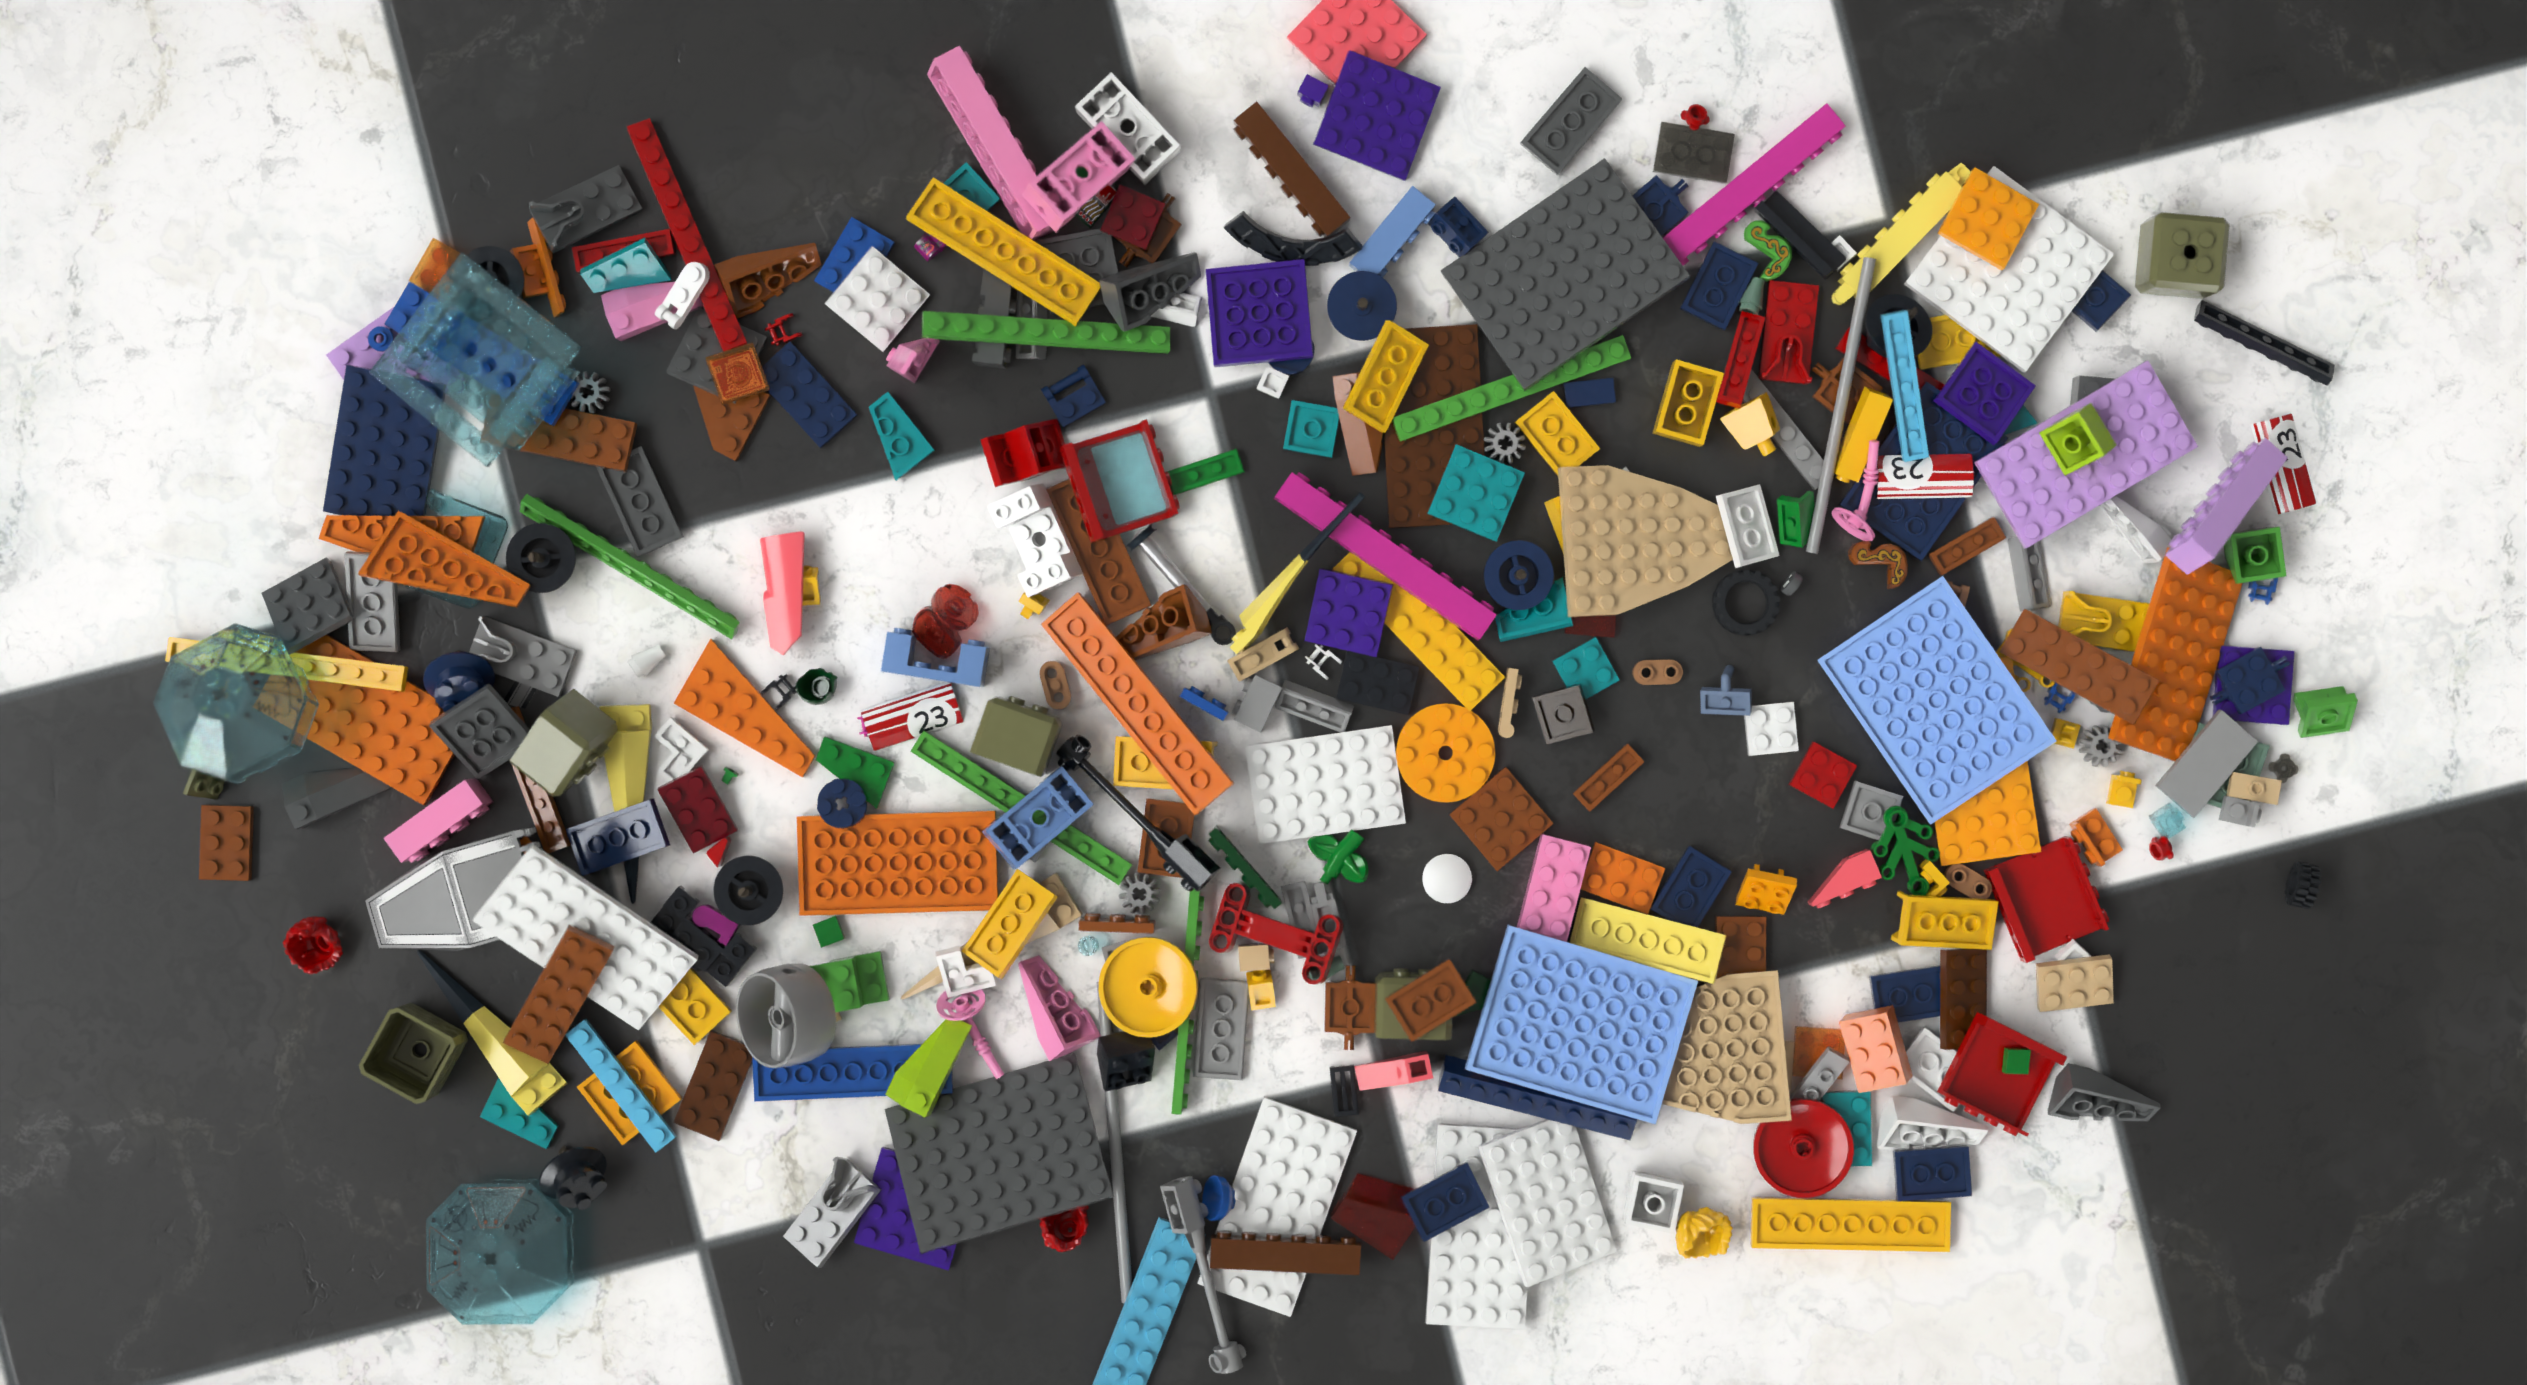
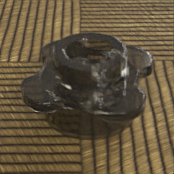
M2285 753L2281 754L2277 761L2271 762L2268 766L2269 771L2274 772L2277 780H2281L2282 783L2287 782V779L2297 774L2299 770L2298 766L2290 760V756Z

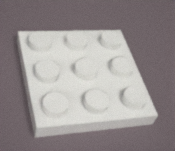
M871 246L824 304L883 352L930 294Z

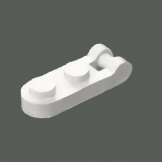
M698 262L687 264L664 302L656 309L655 316L661 320L665 319L668 321V325L674 330L678 329L709 280L708 268ZM673 306L678 308L675 314L670 312Z

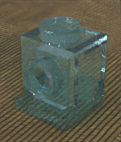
M2170 803L2148 816L2160 836L2171 838L2186 828L2182 822L2185 820L2179 809H2174Z

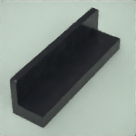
M1775 191L1765 202L1761 201L1755 207V213L1768 223L1779 236L1786 239L1789 245L1824 280H1827L1846 261V257L1778 191Z

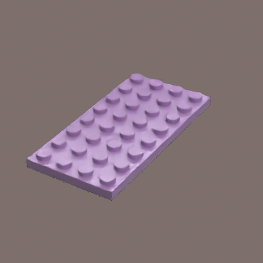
M2145 361L1974 463L2025 549L2198 446L2149 361ZM2091 402L2117 446L2099 459L2064 475L2039 432Z

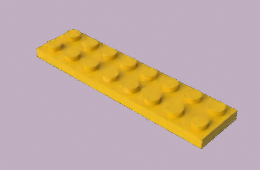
M934 177L907 214L906 220L1074 326L1078 324L1101 289L1100 282Z
M1351 552L1332 569L1333 571L1393 584L1385 625L1469 711L1505 678L1456 625Z
M1752 1197L1751 1248L1950 1252V1201Z

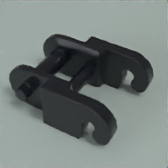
M787 674L784 676L780 675L778 681L773 680L760 692L764 695L773 687L783 696V700L774 708L776 711L791 699L790 694L797 693L796 686L793 687L786 679ZM781 682L790 690L788 693L785 694L778 686Z

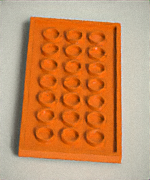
M2164 556L2131 662V666L2159 680V683L2134 725L2115 715L2108 739L2174 762L2192 742L2217 668L2220 649L2224 645L2243 584L2235 583L2231 570L2207 562L2187 575L2167 556Z
M328 634L294 652L376 663ZM270 676L267 682L285 683H266L254 705L261 700L260 708L265 703V709L270 705V713L276 708V714H280L274 718V711L269 716V707L264 712V706L260 712L418 803L427 805L455 755L429 726L430 722L443 714L444 711L437 704L435 698L427 691L406 680L405 692L294 679L291 677L290 679L287 677L288 680H286V677ZM289 688H290V694H294V695H290L291 711H290V714L287 715V714L289 713V710H290V707H289ZM301 698L302 703H298L297 699ZM259 704L257 706H253V708L258 710Z
M996 811L865 814L858 824L840 829L827 824L820 815L797 816L799 916L990 910L998 898L997 850L982 831L996 820Z

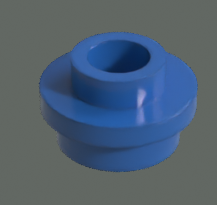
M382 326L373 328L368 335V343L371 348L380 352L388 350L394 341L392 332ZM380 334L384 336L382 343L376 341L377 336Z

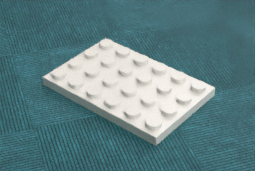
M1392 725L1245 746L1259 844L1349 832L1351 829L1356 831L1406 823Z
M1546 1119L1478 1145L1526 1287L1617 1252L1575 1126Z

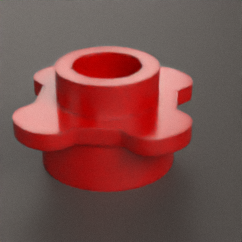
M1698 104L1691 105L1687 111L1683 110L1680 114L1681 119L1686 120L1692 130H1698L1701 125H1707L1710 121L1706 109Z
M2167 837L2152 838L2149 844V851L2154 859L2162 861L2165 858L2172 859L2174 857L2172 845Z

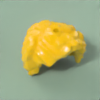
M1709 1207L1700 1208L1697 1212L1687 1211L1683 1213L1675 1228L1677 1250L1685 1259H1690L1691 1257L1697 1259V1257L1702 1256L1708 1258L1710 1254L1716 1256L1718 1253L1726 1254L1730 1238L1732 1237L1731 1230L1733 1229L1729 1217Z

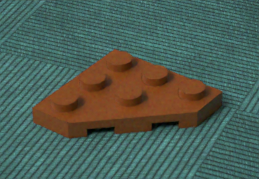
M693 385L713 450L737 461L771 396L760 390L739 397L736 404L730 401L724 402L721 397Z

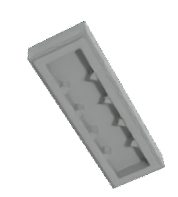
M1828 1046L1790 1094V1099L1805 1098L1820 1101L1849 1064V1058Z

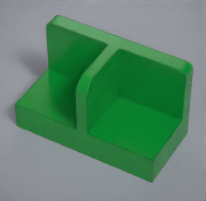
M1807 491L1800 498L1781 495L1777 499L1780 544L1802 548L1808 543L1815 507L1813 491Z

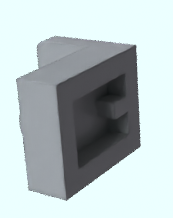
M2224 796L2219 820L2255 827L2261 818L2262 810L2259 808L2260 803Z

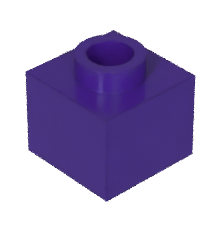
M1307 74L1298 90L1297 96L1301 97L1300 102L1309 107L1314 105L1320 107L1328 92L1329 85Z

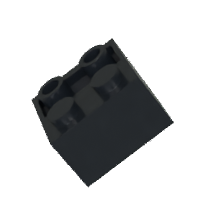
M1124 1031L1098 1037L1097 1058L1105 1092L1151 1081L1155 1046L1150 1037H1138Z

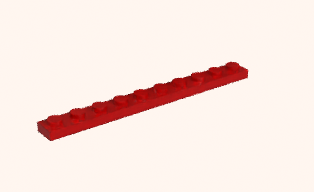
M650 118L627 126L628 134L685 265L691 262H698L704 264L709 270V280L699 298L723 353L747 345V341Z

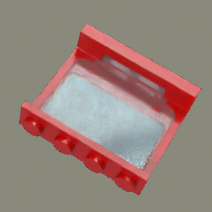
M1147 419L1142 420L1139 424L1085 441L1062 445L1059 449L1090 543L1172 518L1178 514L1177 509H1180L1179 501L1176 495H1172L1170 489L1172 481L1168 471L1164 472L1162 466L1164 457L1161 449L1156 448L1154 442L1156 433L1153 425L1148 424Z

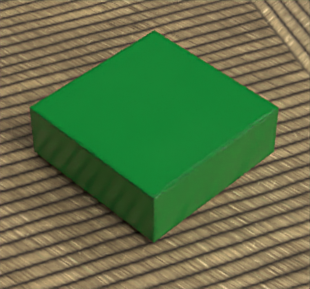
M837 915L813 924L821 948L845 939Z
M2004 1047L2002 1072L2005 1074H2028L2031 1050L2028 1048Z

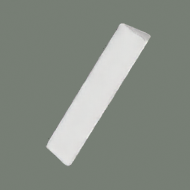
M1177 293L1167 302L1168 305L1163 309L1159 308L1150 317L1195 327L1202 297Z

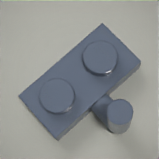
M1727 665L1721 675V688H1701V714L1751 715V689L1731 688V677L1734 673L1732 665Z

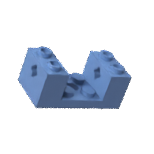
M894 628V632H887L881 667L882 672L984 687L990 652L989 647H984L985 642L968 639V644L961 643L957 672H955L956 667L939 665L938 669H932L931 663L914 661V665H912L917 636L911 635L912 630Z
M1061 766L1005 814L985 828L982 833L1011 868L1015 870L1094 804ZM1037 810L1043 811L1046 815V821L1042 825L1034 823L1032 819L1033 813Z

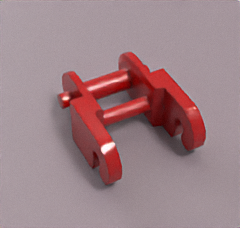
M793 313L775 319V324H767L768 327L765 328V331L769 330L774 340L771 342V345L776 344L779 346V342L784 341V343L795 340L796 337L802 336L801 332L788 336L784 330L783 322L787 318L794 317ZM778 326L783 334L781 338H778L774 330Z

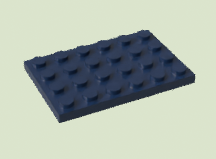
M346 365L323 512L338 515L395 516L399 510L407 516L426 515L447 384Z
M1925 382L1919 392L1929 455L1972 454L1974 488L1982 476L1974 462L2003 446L2008 437L2003 434L1999 441L1992 445L1935 403L1934 399L1940 390ZM1897 423L1880 445L1878 456L1901 455ZM1864 470L1859 482H1854L1839 505L1844 509L1852 512L1858 510L1865 485L1863 483V479H1865L1863 477V474H1865ZM1876 484L1866 515V522L1876 531L1922 561L1967 497L1877 499L1878 484Z

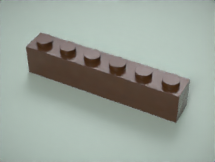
M1257 101L1233 120L1236 126L1233 130L1241 140L1246 139L1251 147L1248 149L1257 160L1261 158L1267 165L1264 167L1266 172L1272 179L1278 178L1282 183L1280 186L1282 192L1287 198L1292 196L1298 203L1295 206L1304 218L1308 216L1312 220L1313 224L1311 227L1319 237L1322 235L1324 237L1333 235L1350 221L1351 217Z
M1217 1231V1234H1212L1210 1268L1360 1275L1361 1243L1356 1241L1355 1237L1345 1236L1341 1237V1240H1331V1236L1318 1235L1316 1239H1306V1235L1292 1234L1291 1238H1282L1279 1233H1267L1266 1237L1256 1236L1257 1233L1242 1232V1236L1232 1235L1230 1231Z

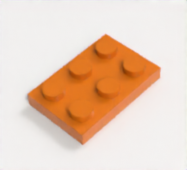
M1595 842L1587 861L1581 890L1648 914L1665 868Z

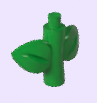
M1352 829L1340 842L1330 834L1311 837L1307 841L1311 852L1319 860L1327 861L1323 867L1325 872L1320 880L1328 885L1333 877L1337 879L1341 873L1343 877L1351 882H1365L1369 872L1367 861L1360 854L1354 853L1365 838Z

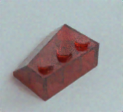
M1357 1173L1331 1212V1219L1393 1260L1415 1228L1400 1197L1414 1189Z

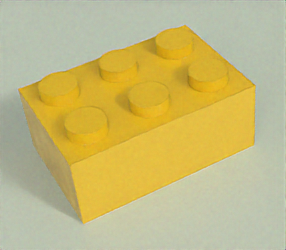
M1680 360L1673 361L1652 434L1698 447L1703 446L1724 373Z

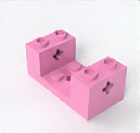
M1101 121L1032 180L1022 196L1048 225L1057 232L1074 218L1078 210L1106 185L1111 186L1126 173L1135 161V158ZM1077 167L1085 168L1088 172V177L1079 178L1075 173V169Z

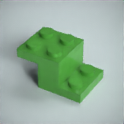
M881 951L833 959L827 963L810 966L819 973L827 984L834 1002L835 1012L857 1009L866 1004L890 1000Z

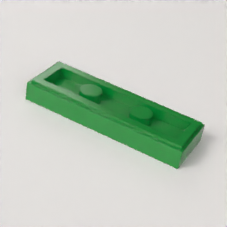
M1237 449L1168 471L1174 495L1245 473Z

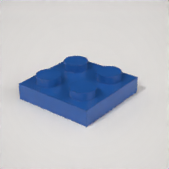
M1191 686L1190 689H1183L1180 695L1181 698L1224 721L1228 714V711L1224 710L1225 704L1215 698L1211 702L1203 698L1205 693L1194 686Z

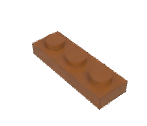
M1991 517L1929 553L1928 556L1939 575L1942 576L2004 540L2006 536L1995 517Z
M1627 743L1572 794L1590 812L1641 766L1644 761Z

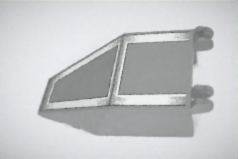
M536 828L511 831L431 855L365 900L379 948L459 951L499 940L498 937L475 923L473 918L522 858L523 852L527 851L532 844L541 847L540 842H532L523 847L520 843L519 837L533 835L536 832Z

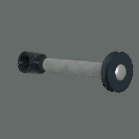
M1151 524L1145 530L1139 531L1126 546L1130 547L1131 551L1139 546L1174 588L1183 584L1187 585L1207 612L1212 630L1210 635L1213 640L1219 645L1230 644L1233 641L1232 638L1236 635L1233 624L1222 614L1220 616L1217 615L1153 541L1150 535L1157 529H1153ZM1223 625L1230 629V636L1224 640L1219 639L1216 635L1218 627Z

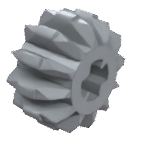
M583 372V380L577 375L574 376V380L580 384L571 399L576 398L571 405L575 408L580 406V412H586L588 408L591 414H594L596 411L595 405L603 410L604 405L601 401H610L609 397L604 396V393L611 391L610 387H603L607 380L605 378L598 380L599 374L593 372L591 377L588 372ZM585 389L594 391L593 396L589 395L587 397L584 394Z
M1498 423L1496 425L1498 433L1492 428L1488 430L1489 434L1494 438H1484V442L1491 443V446L1485 447L1484 451L1493 450L1494 453L1489 458L1494 459L1498 455V462L1503 463L1504 457H1506L1508 464H1512L1511 454L1515 458L1520 459L1521 454L1516 449L1525 450L1526 448L1525 445L1518 444V442L1525 440V436L1516 437L1520 428L1517 427L1511 432V423L1506 424L1504 431L1502 424ZM1504 437L1509 439L1507 442H1511V446H1508L1505 450L1500 448L1502 445H1498V441H1502Z
M2095 725L2092 727V732L2089 730L2084 731L2087 739H2079V743L2085 744L2084 748L2079 749V753H2087L2083 760L2085 762L2092 760V766L2097 767L2100 763L2103 767H2107L2108 760L2111 762L2117 761L2114 753L2121 754L2122 752L2121 749L2116 748V745L2121 744L2120 742L2108 739L2110 733L2108 726H2103L2100 730ZM2104 742V748H2101L2103 751L2097 750L2096 744Z
M1136 872L1134 875L1135 882H1133L1131 877L1127 876L1125 879L1130 886L1120 885V888L1127 891V893L1119 894V899L1128 898L1122 906L1126 908L1131 903L1133 906L1130 913L1134 914L1136 907H1139L1140 914L1143 915L1145 913L1144 905L1150 911L1154 909L1153 905L1149 902L1150 900L1159 903L1160 899L1152 896V894L1160 893L1161 889L1151 888L1157 883L1156 879H1153L1149 884L1146 882L1149 874L1145 873L1142 881L1140 880L1139 873ZM1136 887L1139 890L1142 888L1146 890L1144 893L1146 897L1143 900L1141 897L1136 899L1133 896L1136 891H1133Z

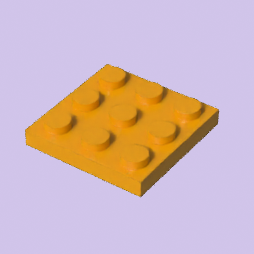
M1974 167L1937 234L1996 268L2003 270L2039 204Z
M637 1040L616 1056L660 1115L683 1099ZM595 1073L577 1086L578 1090L622 1145L639 1133L638 1129Z

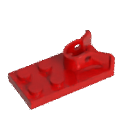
M1768 281L1765 308L1766 318L1763 326L1758 373L1760 380L1803 385L1811 383L1812 377H1809L1819 285Z

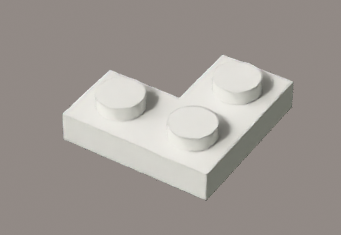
M672 717L666 721L654 736L673 752L657 770L669 782L691 771L709 750Z
M960 946L935 952L948 998L996 986L994 974L980 964L976 963L965 966Z

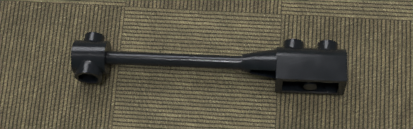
M1081 735L1072 736L1063 743L1056 752V755L1060 758L1057 762L1059 767L1062 766L1066 771L1070 769L1076 771L1078 768H1081L1149 834L1148 836L1165 860L1163 864L1164 869L1170 874L1177 872L1183 878L1181 885L1184 889L1190 892L1194 889L1197 892L1200 891L1220 870V867L1188 835L1184 834L1175 839L1160 828L1155 827L1087 761L1091 755L1089 750L1092 746L1085 737Z

